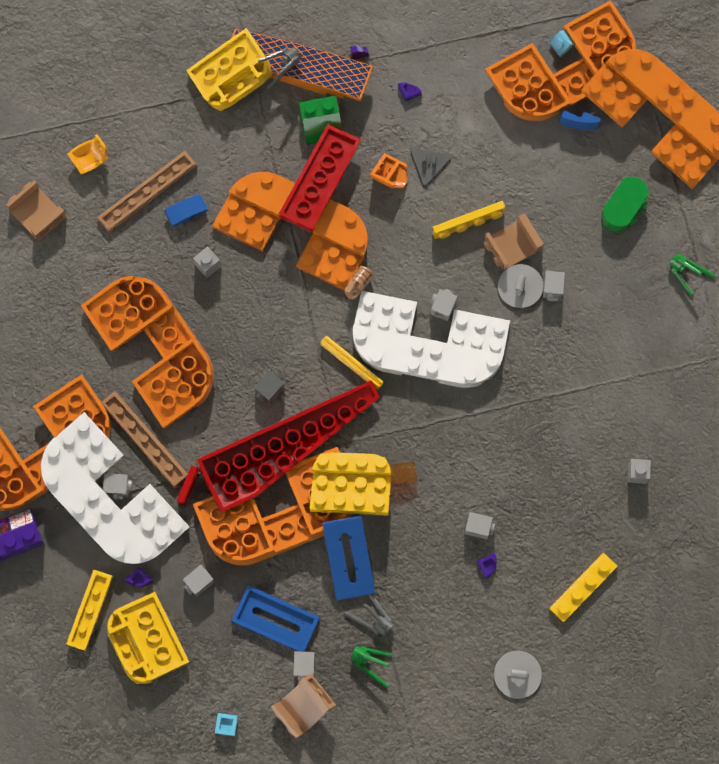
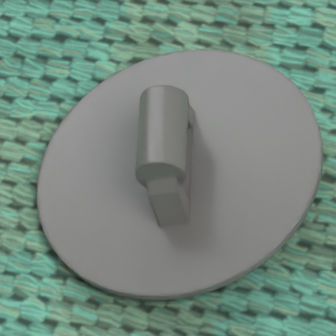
M523 264L513 265L501 274L498 281V292L502 300L508 305L515 308H526L535 304L541 297L543 280L534 268Z
M524 651L506 653L498 660L494 670V679L499 690L506 696L515 699L532 695L538 689L542 678L538 661L531 654Z

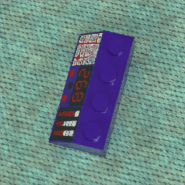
M31 508L0 520V562L45 544Z

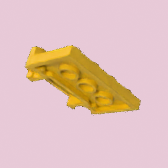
M247 28L186 70L203 98L210 106L219 111H223L237 103L265 83L272 75L269 60L261 63L258 62L259 59L266 56Z
M336 452L320 454L317 457L312 469L313 480L310 512L389 515L391 470L385 457L375 454Z
M155 592L116 609L110 616L107 623L108 637L126 675L134 683H151L153 680L189 664V660Z

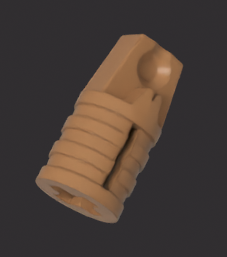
M360 266L350 279L344 291L348 299L354 300L373 278L372 271L367 267Z

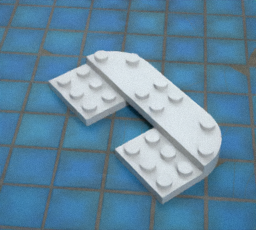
M365 291L361 292L353 325V343L362 360L370 367L382 372L401 376L406 374L462 388L481 385L492 378L500 368L510 325L509 320L454 309L448 342L444 343L410 336L417 302Z
M84 412L56 438H53L46 447L41 463L42 477L45 485L109 556L117 561L128 564L148 562L161 554L189 526L151 484L142 490L122 510L119 509L95 481L124 455Z

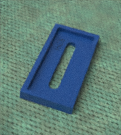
M355 516L322 523L336 600L375 593L362 517ZM343 533L349 535L356 573V581L354 583H351L348 578L341 539Z
M248 585L232 622L295 651L305 652L320 617ZM257 607L298 625L300 631L297 633L253 614L252 610Z

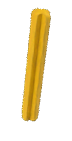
M328 336L322 339L321 346L366 382L372 380L376 390L383 385V381Z

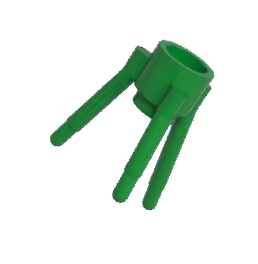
M679 253L669 263L673 267L670 271L676 275L691 296L694 293L679 274V271L683 273L689 268L698 275H701V272L712 278H716V275Z
M356 646L350 659L355 662L354 666L363 670L385 688H388L389 685L362 664L366 665L368 660L389 667V663L370 656V653L391 657L392 654L362 646V648Z

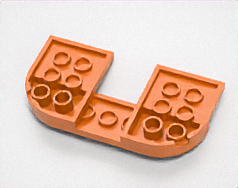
M611 0L564 25V31L573 41L582 59L555 74L551 72L533 43L485 69V73L504 100L505 107L512 114L524 120L543 121L562 113L588 98L581 92V89L611 56L623 50L636 49L633 33Z
M628 49L614 54L581 89V92L622 128L647 100L674 122L675 125L650 153L691 189L697 185L719 160V112L651 53L638 49Z
M256 172L244 176L230 189L229 196L212 226L213 229L263 252L281 219L278 217V214L295 183L270 172ZM330 199L296 268L345 291L350 279L362 264L367 252V231L361 218L353 210Z
M123 277L112 282L81 305L112 352L143 330L153 342L163 359L134 379L132 383L164 429L194 407H199L207 399L214 383V368L211 359L167 294L157 284L147 278Z
M82 374L33 406L54 438L85 412L110 439L111 424L107 411ZM1 428L0 511H13L28 505L49 491L41 471L42 457L48 444L22 461Z
M335 447V448H333V449H330V450L325 451V452L320 453V454H326V453H331V452L340 453V452H339L338 447ZM320 454L300 461L285 473L298 504L265 518L261 517L254 498L222 513L213 497L194 503L193 506L212 551L220 559L230 564L251 565L325 536L322 524L324 522L350 518L352 514L310 512L313 480L312 469Z

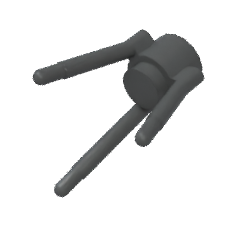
M286 47L279 52L258 60L261 63L284 55L282 60L285 66L267 86V89H270L291 67L302 59L297 49L291 48L289 50Z
M369 594L382 616L379 617L367 604H364V608L376 619L373 623L376 627L347 611L344 612L346 616L372 630L376 635L380 633L384 636L394 625L391 622L392 619L385 613L373 594Z

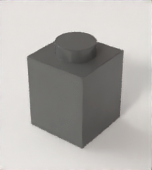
M269 371L255 387V396L262 403L266 401L270 405L285 388L284 382Z

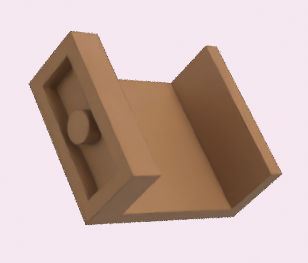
M35 180L27 183L22 188V191L18 195L12 196L6 204L13 216L38 242L66 218L64 210L60 206L57 207L43 193Z
M525 213L518 216L517 222L493 235H490L489 232L486 233L484 241L486 249L492 251L495 264L498 267L501 266L503 271L542 251L544 246Z
M312 674L302 678L298 682L299 685L280 702L271 706L274 715L285 724L288 733L295 738L307 732L336 706Z

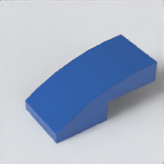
M563 111L559 124L575 129L593 130L598 129L601 119L586 112L583 113L582 117H578Z
M197 194L164 210V213L171 226L174 227L188 222L192 217L206 213L208 208L201 195Z

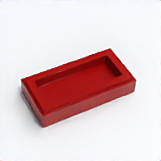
M191 465L177 498V503L181 506H186L200 473L196 466Z

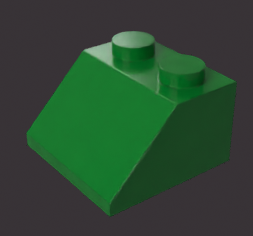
M336 96L299 102L307 145L318 143L327 124L342 131Z

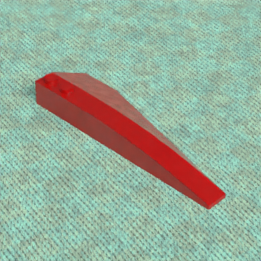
M372 380L197 459L196 465L220 512L222 513L257 497L380 397Z

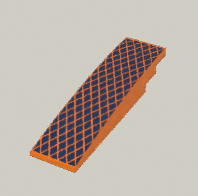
M235 29L232 38L242 30ZM250 32L265 56L279 52L286 47L289 50L295 48L300 53L302 59L291 67L279 81L326 96L330 94L342 99L345 96L361 102L373 71V66L315 48ZM284 55L269 59L272 71L270 78L275 79L285 66L282 60Z

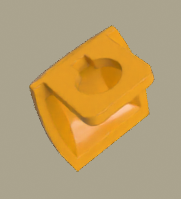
M95 135L94 139L78 145L67 153L81 175L94 170L108 159L107 147L98 135Z

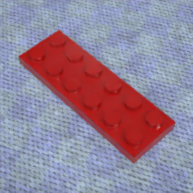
M327 124L281 208L278 217L313 233L356 153L361 139Z

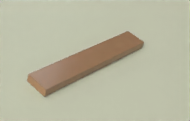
M186 151L182 152L98 216L97 220L108 233L112 232L197 167V164Z
M116 391L101 402L110 416L174 489L185 481L188 473Z

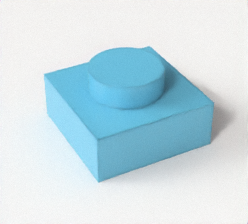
M564 30L559 31L549 42L559 57L564 56L574 45Z
M218 713L215 734L235 736L238 716Z

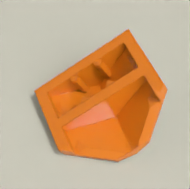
M384 153L369 177L391 188H404L407 183V164Z

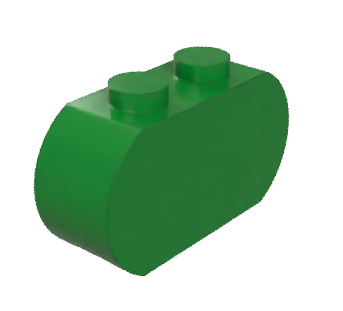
M626 177L621 181L601 213L602 223L608 230L624 232L630 225L634 226L639 218L636 215L639 211L643 212L649 203L646 201L649 191L644 181L637 177Z

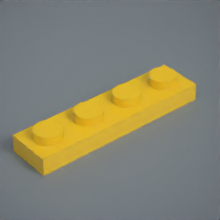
M503 201L433 226L432 234L434 239L447 238L453 232H463L469 226L482 225L485 223V220L491 218L493 220L498 219L504 214L505 205Z
M602 553L549 610L564 623L617 568V565L607 555Z
M93 570L66 645L86 651L113 579L112 575Z

